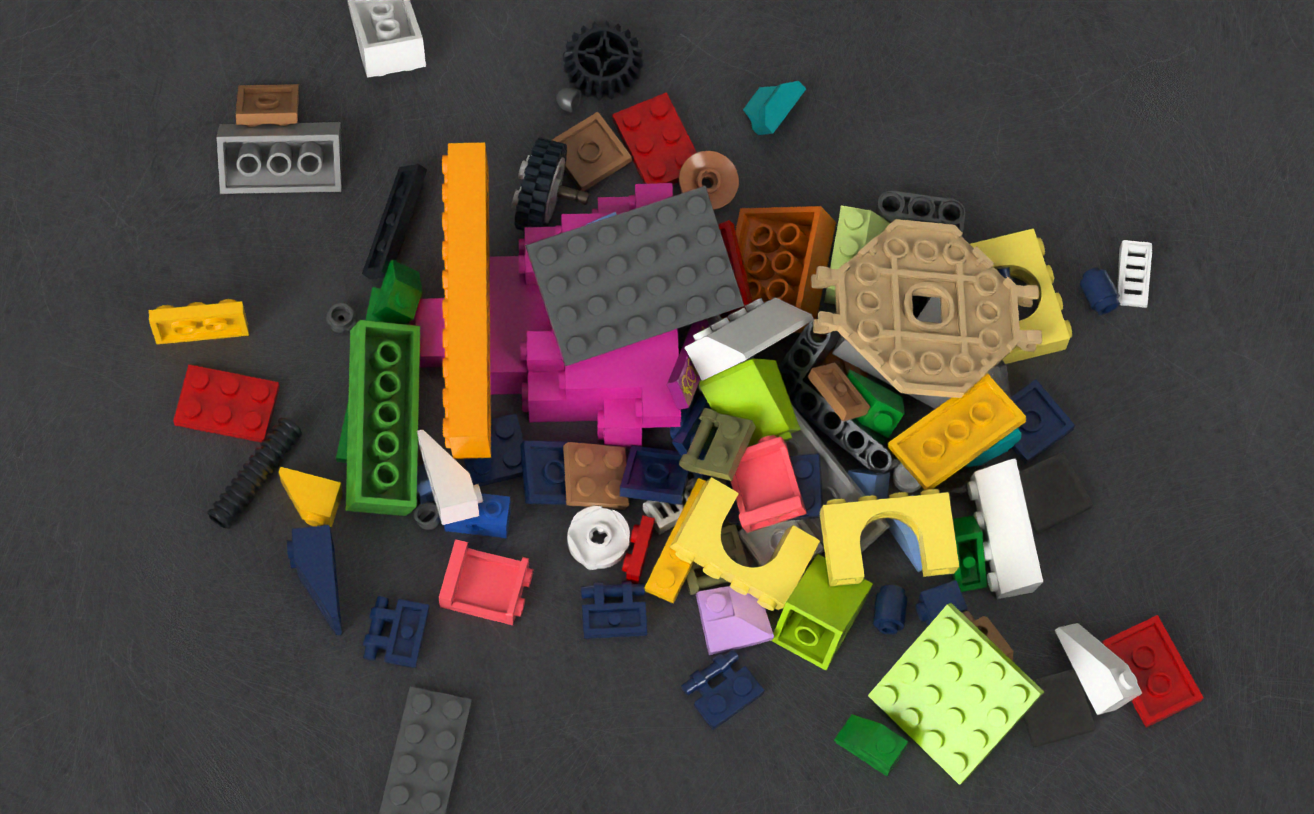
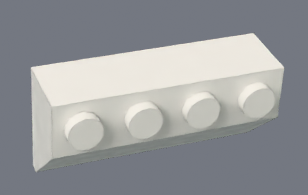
M759 298L746 305L745 308L728 315L730 322L726 317L712 324L711 328L708 327L694 334L695 341L687 345L685 349L703 381L747 360L807 325L814 318L812 314L778 298H773L765 303L762 298Z
M1010 459L975 471L970 478L971 481L967 482L970 500H975L978 512H974V517L982 530L984 538L985 561H989L991 573L987 574L988 585L991 592L995 591L997 599L1033 593L1043 583L1016 459Z

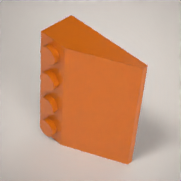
M822 206L740 208L736 235L752 301L762 298L765 303L773 298H778L812 314L813 318L817 319L823 289L812 288L811 276L816 274L818 266H828L836 221ZM807 325L801 327L793 333H802V331Z

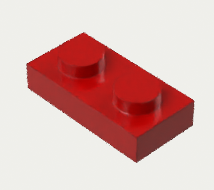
M644 515L640 525L634 524L630 538V542L635 543L632 554L626 553L622 571L627 572L626 581L631 580L632 584L640 582L654 531L655 518Z

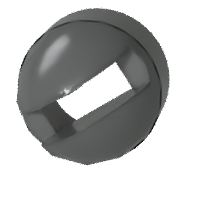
M572 87L562 88L556 97L559 107L574 113L580 104L581 91Z
M423 503L415 510V520L424 530H433L440 524L441 519L435 504Z

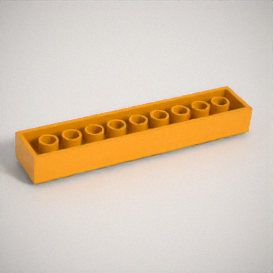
M485 142L448 143V155H442V172L444 174L442 200L445 212H442V227L445 241H442V255L445 263V270L442 271L443 289H445V299L442 301L443 318H445V329H443V348H445V358H443V377H445L443 407H445L446 417L443 418V437H445L446 448H451L454 459L491 458L489 166Z

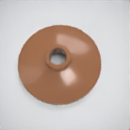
M701 151L695 153L685 161L680 170L679 186L682 193L702 187L703 179L711 181L712 187L706 189L713 210L723 208L729 204L737 193L739 186L737 170L726 156L718 152Z

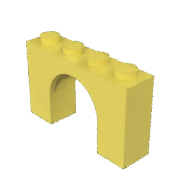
M1034 228L971 243L970 245L973 248L977 246L994 263L993 267L996 270L999 267L1009 266L1011 277L1018 278L1028 285H1036L1039 288L1038 308L1031 316L1020 320L1019 326L1020 330H1041L1042 343L1036 344L1035 352L1024 351L1016 346L996 367L1066 350L1072 337L1071 325L1068 320L1063 318L1061 312L1063 310L1062 298L1059 292L1055 293L1052 285L1054 282L1053 271L1050 265L1045 264L1043 258L1045 255L1044 244L1041 238L1036 237Z
M711 477L703 484L669 548L676 551L675 555L679 559L687 563L694 561L704 567L703 572L715 579L721 577L730 582V587L736 592L743 595L749 593L758 599L757 603L771 611L782 609L801 579L820 540L792 525L785 530L771 558L764 566L751 568L737 564L727 555L723 548L721 528L739 493Z
M929 489L920 492L921 495L908 496L906 492H899L889 495L888 499L877 500V496L870 495L858 498V502L846 503L845 499L827 501V505H823L819 513L829 587L859 584L862 582L865 576L860 546L861 532L871 522L883 518L899 520L914 532L919 543L923 577L954 574L959 568L949 492L940 493L938 489Z

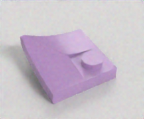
M730 586L698 591L696 593L709 655L728 652L731 649L737 650L774 639L766 609L757 603L758 599L751 594H740Z

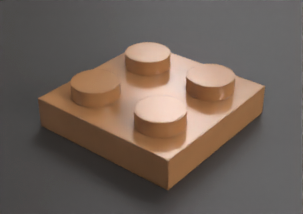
M299 84L238 85L236 125H246L248 127H255L260 124L287 126L297 123Z
M599 112L552 139V141L567 145V159L564 168L580 191L589 189L632 162V156Z
M567 442L563 446L567 505L583 507L602 506V508L625 510L629 506V498L620 497V485L626 467L625 447Z

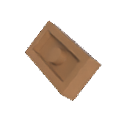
M835 362L811 369L808 375L809 380L842 421L867 414L870 405Z

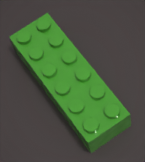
M359 320L350 330L346 511L407 516L417 506L420 326Z

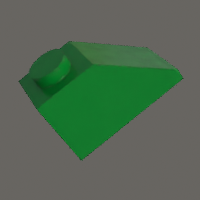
M391 260L372 316L394 324H406L413 320L422 295L420 273L395 260Z
M849 369L846 377L870 405L867 414L856 419L862 425L889 438L904 415L903 397Z
M974 515L953 519L959 568L954 574H951L952 579L957 581L961 592L986 588L987 580L982 530Z
M851 714L834 739L835 743L885 776H888L908 743L907 740L883 724Z

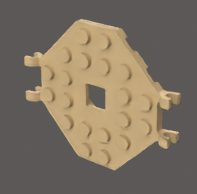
M895 219L883 232L874 237L839 269H831L824 266L816 268V274L811 276L812 288L823 289L835 286L836 314L819 311L818 319L813 321V333L825 334L838 331L900 393L961 398L1016 346L1024 351L1035 352L1036 344L1042 343L1041 330H1020L1018 305L1023 307L1033 306V299L1039 298V288L1036 285H1016L1009 277L1005 279L993 267L994 263L977 246L973 248L962 237L963 232L953 224ZM912 295L940 298L941 323L923 322L916 319L913 315Z

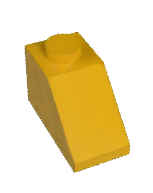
M280 467L279 476L281 483L300 517L311 526L330 525L332 527L343 494L341 482Z

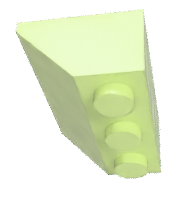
M841 205L830 268L839 269L851 260L859 250L883 232L890 222L871 210ZM835 286L826 288L824 303L836 305Z

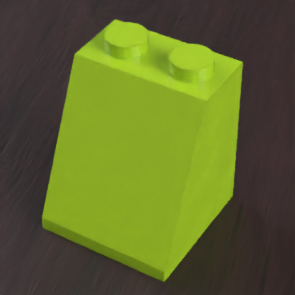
M752 358L703 381H699V387L712 410L719 414L753 421L756 428L747 447L756 445L759 439L775 435L776 438L782 437L786 442L792 439V433L801 430L776 360Z
M817 554L786 601L773 633L774 639L770 641L827 670L861 611L873 583L863 578L859 584L829 587L826 558Z

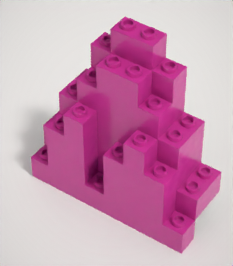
M672 183L635 184V195H629V197H598V209H592L591 214H561V225H555V227H524L525 238L519 239V256L490 257L491 395L522 394V411L529 412V423L597 421L598 440L604 439V445L625 447V449H631L632 445L642 446V428L680 427L681 409L679 410L676 407L667 386L679 357L678 329L564 366L525 247L527 244L584 226L611 213L616 212V214H620L672 197ZM445 298L420 299L414 319L409 322L410 325L420 326L419 367H443V358H445V348H443L445 318H443L442 301Z

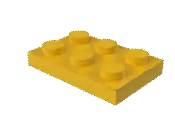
M225 299L218 304L208 305L202 302H194L186 307L176 308L171 305H162L155 310H148L149 323L156 344L249 336L248 322L242 301L237 302L233 299Z

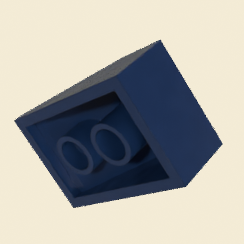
M330 525L292 529V540H287V552L291 569L297 568L299 579L334 633L342 635L335 548Z

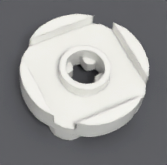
M590 506L578 512L571 521L567 536L568 547L572 556L587 569L596 570L614 566L623 559L629 550V526L619 512L613 509L611 511L602 508V506ZM594 531H598L600 534H607V537L604 538V543L598 544L591 541Z

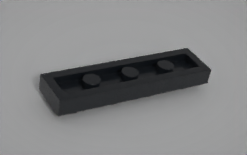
M420 164L403 166L398 169L362 272L369 279L385 278L390 261H396L400 247L405 240V232L409 221L414 214V207L419 192L424 185L423 181L427 169Z

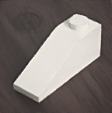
M424 430L417 431L419 449L442 525L479 516L478 503L483 502L479 484L473 485L470 474Z
M1076 623L1055 629L1097 715L1115 711L1142 694L1137 684L1136 676L1131 672L1128 664L1080 624Z

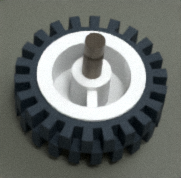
M539 137L532 148L531 155H528L526 161H522L518 178L522 179L521 187L515 191L512 201V208L516 209L515 229L525 231L524 227H548L558 198L573 202L577 201L587 205L590 193L561 186L567 159L566 144Z

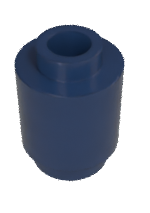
M1096 267L1082 275L1083 279L1079 285L1092 310H1096L1098 315L1107 314L1120 305L1118 300L1120 295L1107 270H1099Z
M884 585L880 588V592L876 594L873 625L879 628L881 633L896 634L897 631L904 629L908 601L907 596H905V589L895 585Z

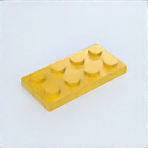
M987 373L961 398L951 397L888 442V448L922 488L929 490L935 488L1024 424L1026 416Z

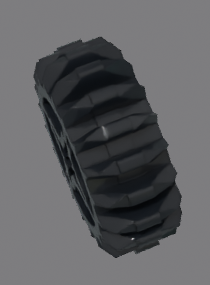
M607 20L603 27H598V24L594 21L590 30L583 25L581 34L574 32L572 41H567L565 45L566 52L563 53V61L565 62L563 65L564 72L568 74L569 83H575V89L580 91L586 89L585 95L587 97L591 96L594 92L597 93L599 101L602 99L603 94H608L612 100L615 91L623 96L625 87L632 89L635 85L634 79L639 80L641 76L639 69L643 68V60L641 58L643 51L641 47H638L637 37L631 38L629 29L621 32L619 23L614 28H609ZM610 45L618 48L620 51L613 50ZM605 52L606 62H604L603 68L601 69L600 59H602L603 53ZM586 70L593 71L597 76L588 73ZM618 72L612 76H608L611 73Z

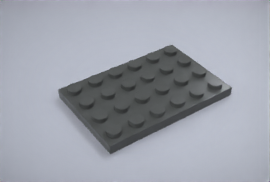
M706 186L525 245L564 366L744 306Z

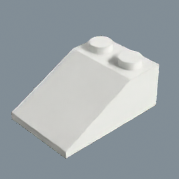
M347 0L367 78L426 67L423 37L410 0Z

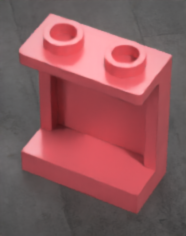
M775 435L766 436L759 439L758 444L747 447L731 481L733 490L739 493L736 497V502L740 512L738 516L742 528L749 533L807 514L788 448L783 438H776Z
M455 539L439 594V605L441 608L513 625L515 617H521L523 613L525 598H521L524 587H530L534 569L529 568V558L522 557V560L518 561L468 548V542Z

